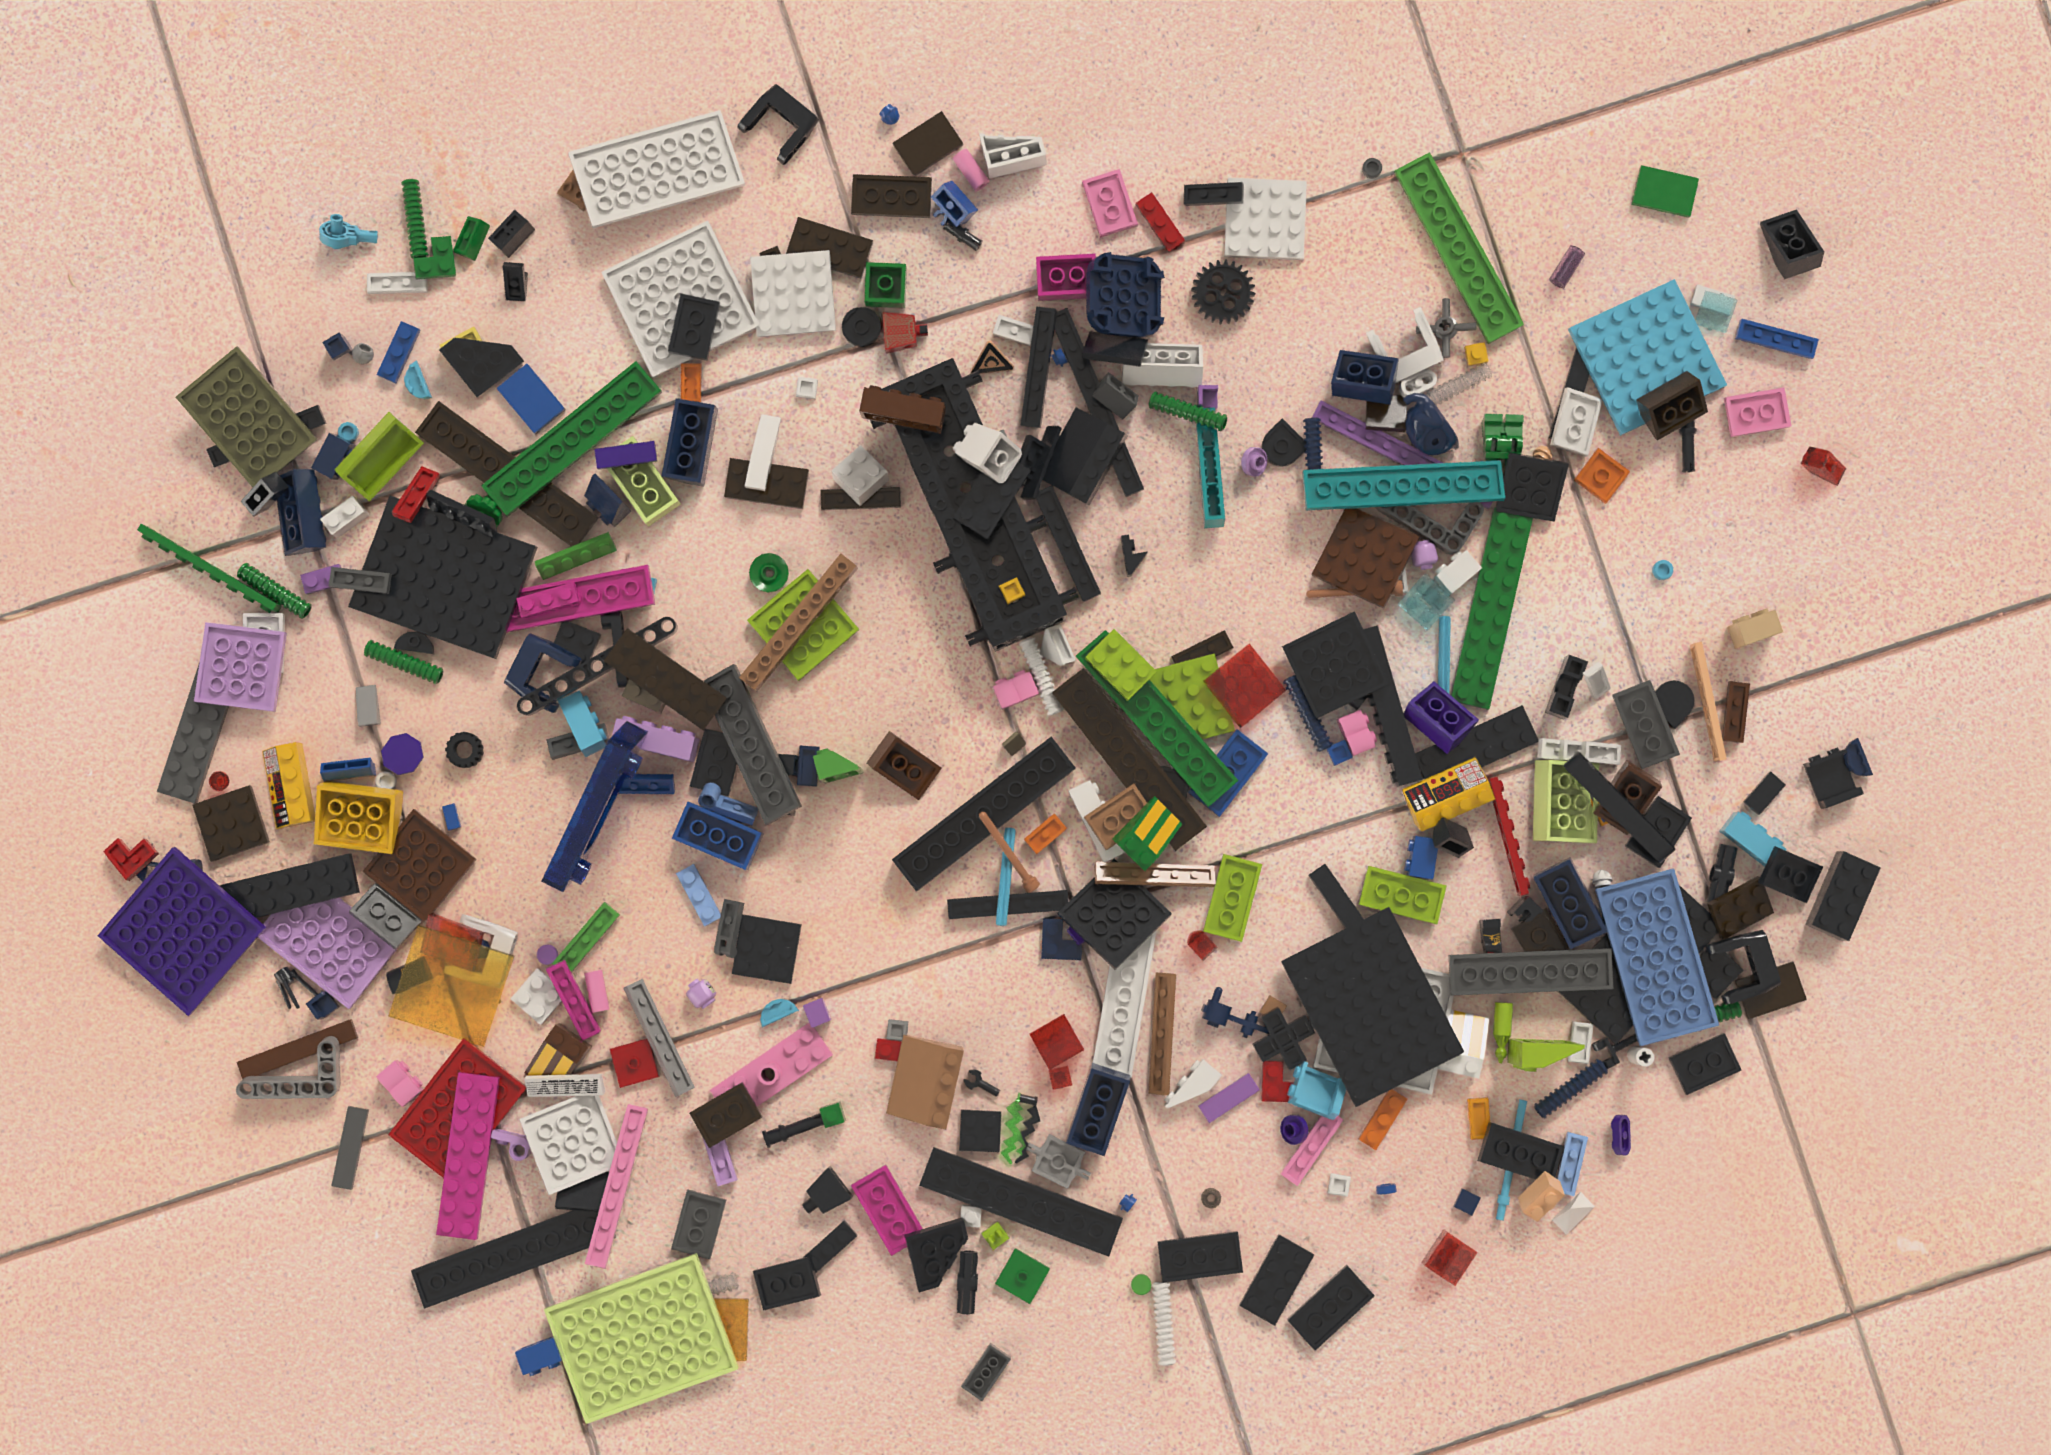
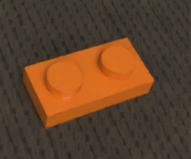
M1054 813L1024 840L1038 854L1067 828Z

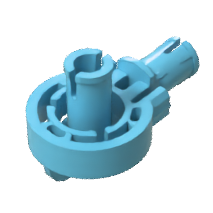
M332 214L330 221L324 222L320 226L319 239L326 246L333 249H341L350 245H357L359 242L377 243L378 231L359 230L358 226L350 225L343 221L342 215Z

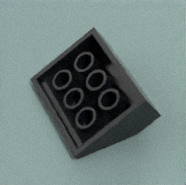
M1076 407L1055 445L1053 456L1049 461L1043 480L1083 503L1090 505L1128 435Z

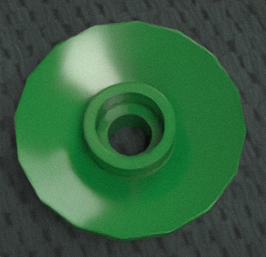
M765 553L756 557L751 563L749 576L757 589L769 593L776 592L785 585L788 580L789 571L783 558L777 554ZM772 570L773 576L767 577L766 572Z

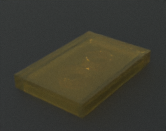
M714 1298L736 1361H747L749 1298Z

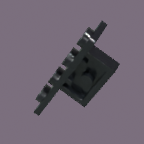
M1047 426L1041 441L1032 435H1026L1021 448L1022 455L1018 463L1031 470L1026 478L1027 480L1020 496L1022 499L1034 500L1038 495L1049 461L1053 456L1055 445L1060 437L1062 430L1060 426Z

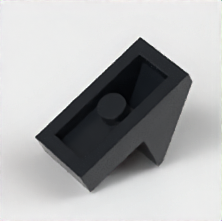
M504 262L502 267L506 300L526 301L528 272L524 271V263Z
M1128 534L1121 536L1126 574L1127 577H1131L1148 551L1132 554V551H1135L1134 539H1130Z

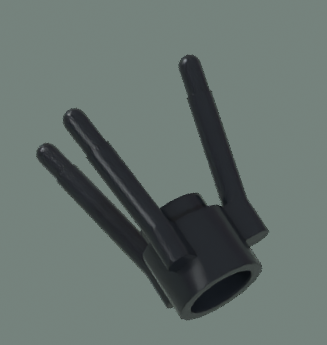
M284 967L274 974L288 1009L292 1007L288 995L297 1009L300 1008L289 985L294 983L293 978L297 979L314 996L318 995L297 974L295 969L290 971L288 967Z

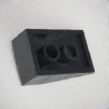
M1797 209L1760 222L1774 263L1784 279L1821 267L1825 251Z

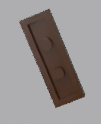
M1728 682L1722 733L1723 741L1744 743L1750 683Z

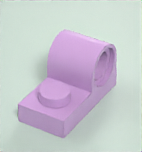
M497 1128L492 1131L491 1138L496 1139V1143L507 1145L508 1142L511 1143L509 1154L512 1159L521 1161L530 1156L531 1149L525 1135ZM518 1145L523 1146L525 1149L523 1156L518 1155L516 1152Z

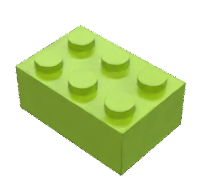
M1115 629L1085 657L1127 701L1157 673Z

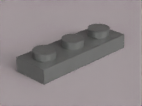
M331 567L329 587L389 594L392 574Z
M605 723L597 725L599 729L603 728L608 738L605 740L606 745L610 744ZM572 732L546 739L552 760L581 752Z

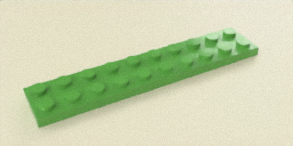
M1429 152L1396 169L1394 173L1486 342L1490 344L1524 325L1522 319L1431 153Z

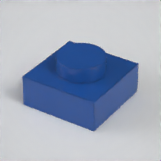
M1345 740L1326 748L1334 766L1353 758Z

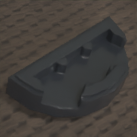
M407 632L401 635L394 645V649L434 654V646L430 639L419 632Z

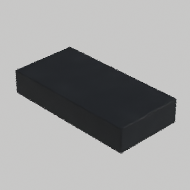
M1770 771L1743 802L1760 815L1786 784Z

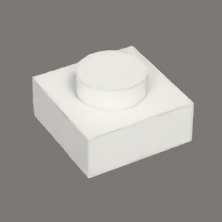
M970 1205L961 1206V1217H963L966 1227L980 1228L982 1209Z

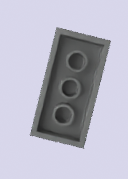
M990 1343L961 1387L980 1401H983L1011 1360V1357Z

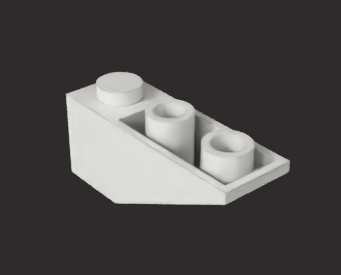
M1201 1059V1061L1196 1060L1190 1067L1192 1072L1187 1077L1184 1075L1177 1083L1179 1088L1175 1092L1171 1091L1166 1096L1164 1106L1168 1109L1210 1091L1222 1074L1204 1059Z

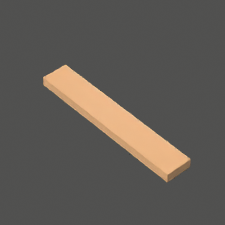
M1702 642L1693 643L1690 645L1713 760L1715 762L1727 760Z

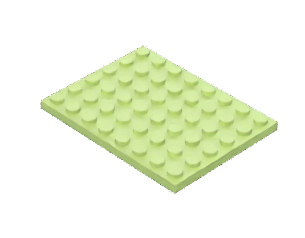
M697 1253L544 1309L586 1424L738 1370L739 1368Z

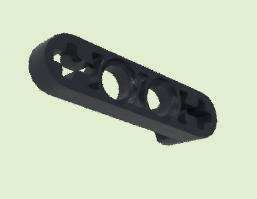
M622 611L600 616L602 629H612L613 645L617 643L624 633ZM616 670L618 688L626 687L629 678Z

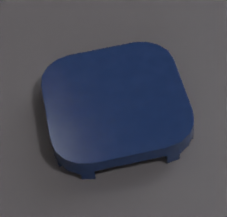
M1107 252L1091 260L1086 273L1087 320L1094 330L1107 335L1143 338L1153 335L1163 325L1165 317H1161V280L1165 277L1164 271L1160 270L1153 261V258L1148 256L1139 258L1114 255L1112 252Z

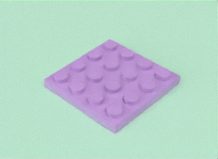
M205 622L194 702L276 712L287 633Z

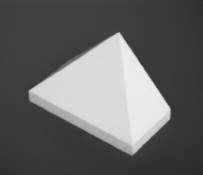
M1061 624L1045 629L1040 655L1060 666L1074 662L1076 659Z
M1579 1192L1552 1221L1567 1235L1595 1206L1582 1192Z

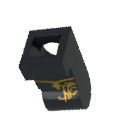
M1501 919L1479 920L1483 953H1502Z

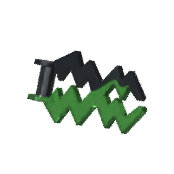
M1018 1092L1016 1100L1006 1107L1013 1118L1004 1124L1012 1131L1013 1136L1003 1141L1008 1147L1000 1153L1009 1164L1013 1162L1008 1153L1017 1149L1014 1145L1017 1141L1023 1146L1016 1150L1021 1155L1015 1160V1163L1029 1157L1026 1153L1029 1143L1025 1137L1035 1131L1032 1124L1041 1122L1036 1106L1038 1101L1036 1096L1032 1097ZM1019 1102L1033 1105V1107L1027 1109L1033 1117L1023 1122L1027 1129L1021 1132L1015 1125L1024 1120L1018 1112L1023 1110Z

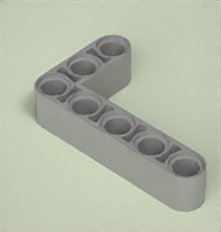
M327 1036L319 1043L317 1048L318 1076H248L242 1079L236 1086L237 1095L242 1099L331 1098L340 1088L339 1041L333 1036ZM324 1043L331 1044L333 1051H327L324 1048ZM330 1063L333 1066V1071H328L324 1064ZM265 1083L271 1085L272 1091L265 1090L263 1085ZM310 1083L313 1086V1091H308L304 1084ZM325 1083H331L334 1090H327ZM243 1084L250 1085L252 1090L250 1092L246 1091L243 1088ZM284 1084H290L293 1091L286 1090Z

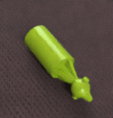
M1495 1002L1493 1035L1498 1045L1495 1056L1498 1058V1062L1502 1064L1507 1056L1505 1046L1512 1032L1513 1003Z

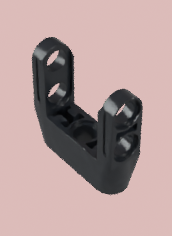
M774 84L745 114L737 128L743 133L752 130L769 108L773 109L797 129L782 146L777 157V161L785 165L808 139L819 119L783 88Z
M1764 930L1739 934L1706 945L1708 954H1722L1744 947L1755 983L1729 990L1722 995L1721 998L1724 1005L1764 994L1781 985L1777 966Z

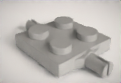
M1051 1134L1048 1135L1045 1143L1040 1148L1029 1142V1147L1026 1148V1151L1036 1155V1162L1031 1170L1032 1172L1067 1189L1077 1175L1086 1180L1089 1179L1091 1172L1080 1168L1085 1151L1066 1144L1065 1141Z

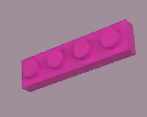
M562 960L546 968L582 1041L600 1033L601 1029L566 961Z

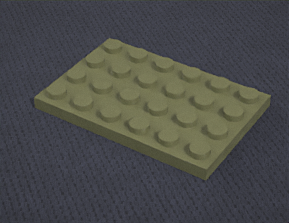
M238 346L175 397L252 487L261 478L274 472H280L318 440Z

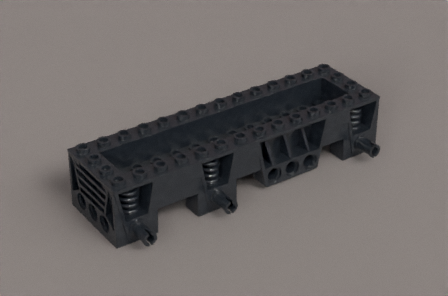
M951 358L881 390L887 392L890 389L899 390L901 394L908 396L910 393L921 395V398L928 400L930 397H936L945 403L946 412L941 434L899 425L893 426H895L912 469L950 552L949 556L933 562L936 572L940 574L952 567L957 568L980 618L981 629L966 634V640L970 647L983 640H989L994 652L1042 632L1046 628L1066 621L1067 613L1063 605L1080 598L1075 587L1058 594L1031 534L1036 530L1047 527L1046 521H1044L1043 515H1040L1026 522L1015 497L988 540L953 519V516L968 494L960 491V485L962 483H969L972 488L981 471L965 462L956 453L951 457H947L944 454V449L948 446L954 447L956 442L964 440V430L967 425H973L974 423L983 425L967 388L983 382L978 370L961 377L954 359ZM870 420L873 429L886 424ZM996 555H1000L1004 559L1003 564L1000 566H995L992 563V558ZM1017 577L1026 596L1015 603L1007 604L999 586Z

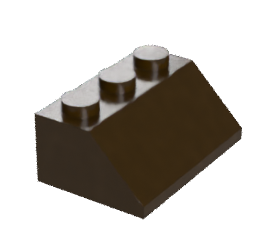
M1688 371L1636 399L1640 416L1657 441L1708 412L1701 381Z

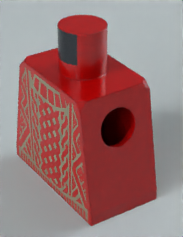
M882 312L886 354L917 347V337L928 336V325H916L915 315Z

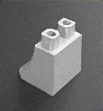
M977 423L967 425L964 430V440L956 442L953 450L965 462L996 482L1004 483L1021 458V449L1002 432Z

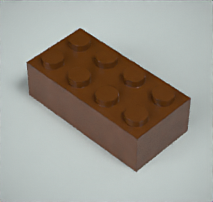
M870 385L869 388L864 387L859 412L863 419L941 434L946 408L945 403L936 397H930L928 400L921 398L919 394L910 393L908 396L901 394L899 390L890 389L887 392L882 391L881 387Z

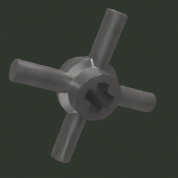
M1449 298L1442 299V317L1436 321L1435 325H1430L1432 332L1442 339L1443 358H1450V339L1458 331H1473L1477 329L1476 322L1457 323L1454 318L1450 317ZM1449 325V328H1447L1448 330L1444 331L1443 329H1445V326ZM1416 326V334H1421L1418 326Z

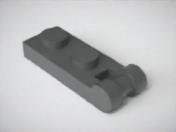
M724 899L714 946V953L716 955L723 956L725 954L729 958H734L737 955L736 943L745 903Z

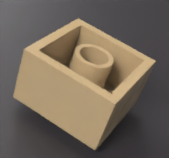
M1766 608L1752 613V618L1746 615L1732 620L1733 625L1727 628L1734 648L1737 649L1783 633L1776 610L1769 611Z

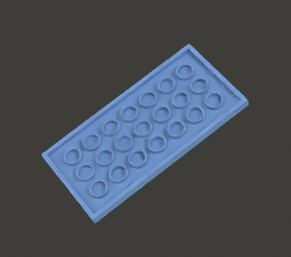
M1674 868L1595 889L1639 1046L1719 1026Z

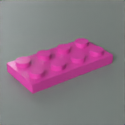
M886 1164L851 1184L852 1189L891 1256L907 1247L905 1234L923 1229Z

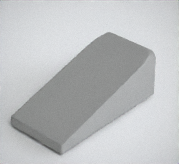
M376 685L356 687L358 726L365 727L381 724Z

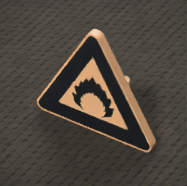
M987 341L970 371L974 373L978 370L980 374L1009 371L1014 369V365L992 341Z

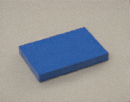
M527 363L497 387V390L534 434H537L566 410Z

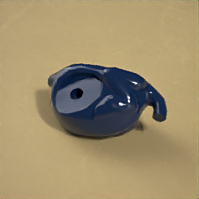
M1413 393L1403 398L1407 405L1416 402L1407 411L1405 425L1406 433L1411 443L1418 450L1427 455H1440L1452 448L1455 450L1459 448V440L1456 433L1435 403L1427 395Z

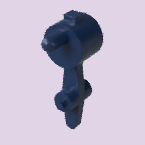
M1216 987L1212 999H1208L1207 1005L1203 1004L1201 1011L1204 1012L1202 1018L1208 1020L1207 1024L1218 1028L1219 1025L1226 1027L1227 1021L1230 1020L1242 1025L1240 1032L1243 1033L1242 1037L1247 1038L1248 1035L1252 1036L1254 1029L1269 1034L1266 1027L1256 1024L1259 1017L1255 1016V1011H1251V1014L1247 1013L1245 1019L1230 1015L1232 1007L1219 1003L1223 992L1221 987Z

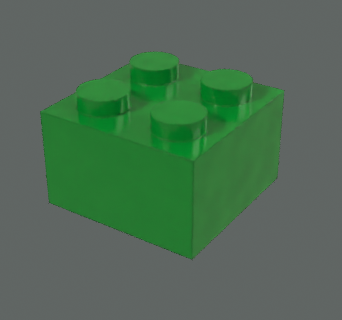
M866 262L864 300L866 307L905 308L906 264Z

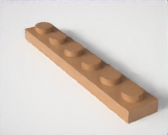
M1096 862L1094 865L1095 884L1215 886L1214 866L1152 864L1144 871L1136 863Z
M1156 972L1148 1094L1169 1095L1176 990V974Z

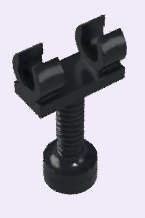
M1634 1033L1632 1036L1614 1045H1611L1608 1038L1604 1037L1592 1043L1595 1051L1607 1048L1611 1057L1605 1059L1602 1063L1609 1069L1620 1063L1616 1051L1618 1052L1634 1044V1042H1638L1636 1033Z

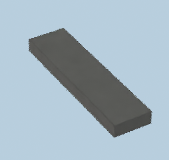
M348 1106L331 1184L333 1187L353 1189L369 1109Z

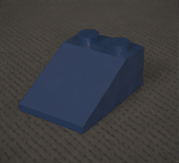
M596 473L592 475L584 495L588 499L586 504L593 511L597 509L602 514L599 518L607 526L611 524L615 527L631 510Z

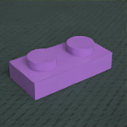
M336 564L301 574L305 594L308 595L331 588L329 587L331 567L341 568V565Z

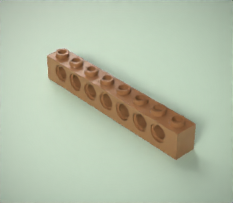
M841 553L739 678L757 692L857 571L858 567Z

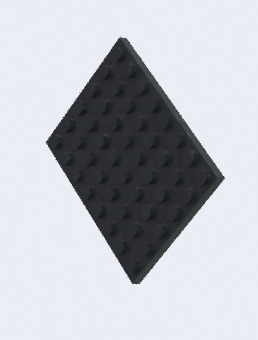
M390 495L362 568L364 571L392 574L389 594L354 590L348 607L497 659L517 605L516 598L520 597L538 547L500 533H496L493 537L482 534L476 529L464 526L455 519H449L443 513L434 512L422 506L412 522H406L392 515V511L400 499Z
M1390 907L1281 961L1355 1107L1465 1052Z

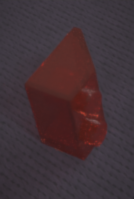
M1065 1014L1030 1033L1049 1070L1084 1051V1047Z

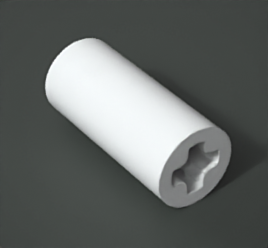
M1633 1046L1628 1050L1627 1058L1633 1064L1647 1067L1653 1063L1654 1054L1650 1049Z

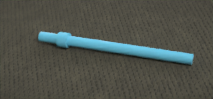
M1519 1099L1513 1129L1519 1132L1522 1131L1527 1101ZM1505 1170L1501 1194H1498L1497 1199L1499 1204L1496 1219L1504 1221L1506 1206L1510 1202L1509 1191L1513 1172Z

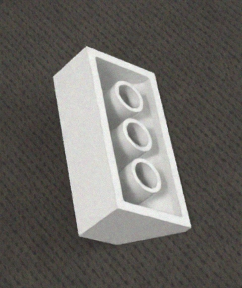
M1148 343L1141 367L1123 364L1122 383L1130 386L1198 387V385H1202L1203 379L1202 345Z

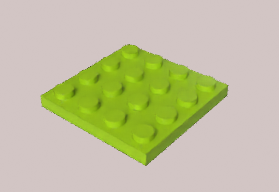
M807 569L748 618L747 621L762 639L768 643L818 580ZM833 599L782 662L795 678L800 681L860 629Z
M1215 653L1155 669L1157 673L1150 681L1202 739L1235 731Z

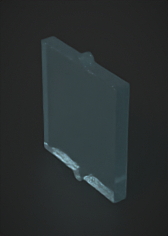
M1705 290L1695 319L1697 325L1706 327L1709 331L1713 329L1726 333L1738 300L1724 296L1723 293L1717 294Z

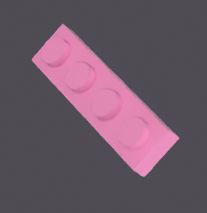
M1320 1116L1309 1131L1307 1139L1300 1144L1280 1174L1298 1186L1344 1119L1337 1116L1334 1120Z

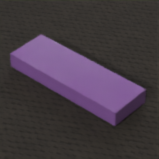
M1247 1073L1198 1105L1207 1121L1211 1123L1260 1089L1251 1075Z

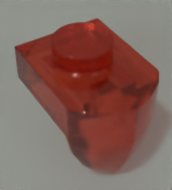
M1201 930L1192 931L1188 936V946L1202 961L1218 948Z

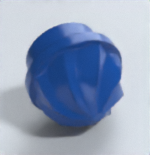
M891 104L886 105L879 113L882 117L881 120L888 125L897 123L900 117L897 107H893Z

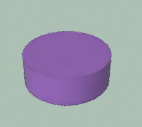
M543 945L537 951L539 962L545 965L552 964L558 957V951L553 945Z

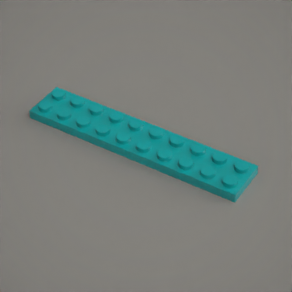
M1501 460L1303 470L1302 472L1306 511L1505 500Z

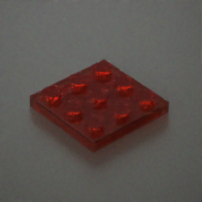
M1250 643L1203 680L1240 728L1286 691Z

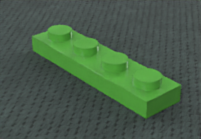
M609 532L534 562L540 576L545 580L613 553L617 549Z
M604 902L552 964L554 965L565 960L569 969L573 972L620 914Z

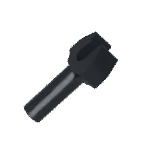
M976 1069L969 1070V1073L976 1076V1081L970 1082L964 1079L963 1081L967 1088L972 1090L975 1087H980L995 1097L998 1096L1000 1090L982 1080L981 1071Z

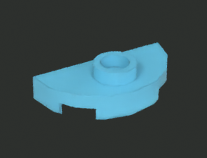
M416 360L409 365L404 376L405 386L415 397L430 399L432 395L420 365Z
M773 1000L762 1011L761 1025L765 1027L799 1011V1009L789 1000Z

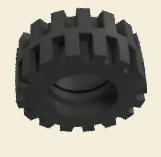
M469 732L455 733L446 743V757L457 767L470 768L475 766L477 762L481 761V756L484 754L482 741L476 735ZM461 742H469L472 746V754L468 758H460L457 754V746Z

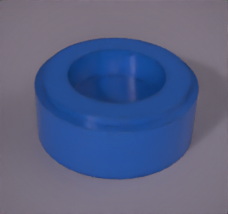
M1395 1183L1376 1186V1193L1378 1195L1397 1192Z

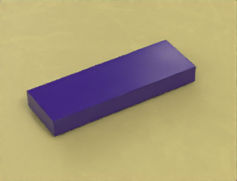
M655 441L594 449L598 470L658 462Z

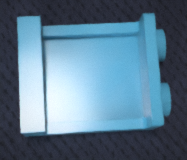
M1304 1061L1301 1065L1296 1066L1293 1077H1295L1294 1084L1290 1085L1287 1093L1290 1096L1288 1103L1334 1120L1340 1113L1346 1092L1341 1078H1336L1307 1067L1308 1062Z

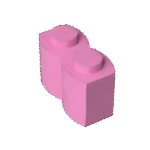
M1025 670L1014 674L1015 678L1007 680L1005 677L995 681L996 685L993 686V690L1002 710L1039 695L1030 672L1026 673Z
M1361 710L1336 719L1352 756L1376 747L1375 742H1377L1374 732H1370L1368 729L1369 719L1365 712L1362 713Z
M395 1060L376 1077L399 1105L404 1107L423 1091L421 1087L423 1083L417 1076L412 1077L408 1072L410 1068L404 1061Z

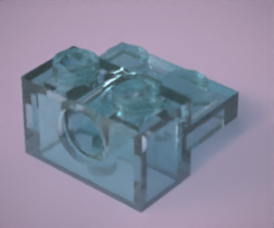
M1424 574L1398 605L1428 631L1454 603L1455 599L1432 578ZM1420 597H1421L1423 600H1425L1432 608L1428 607V606L1420 599Z

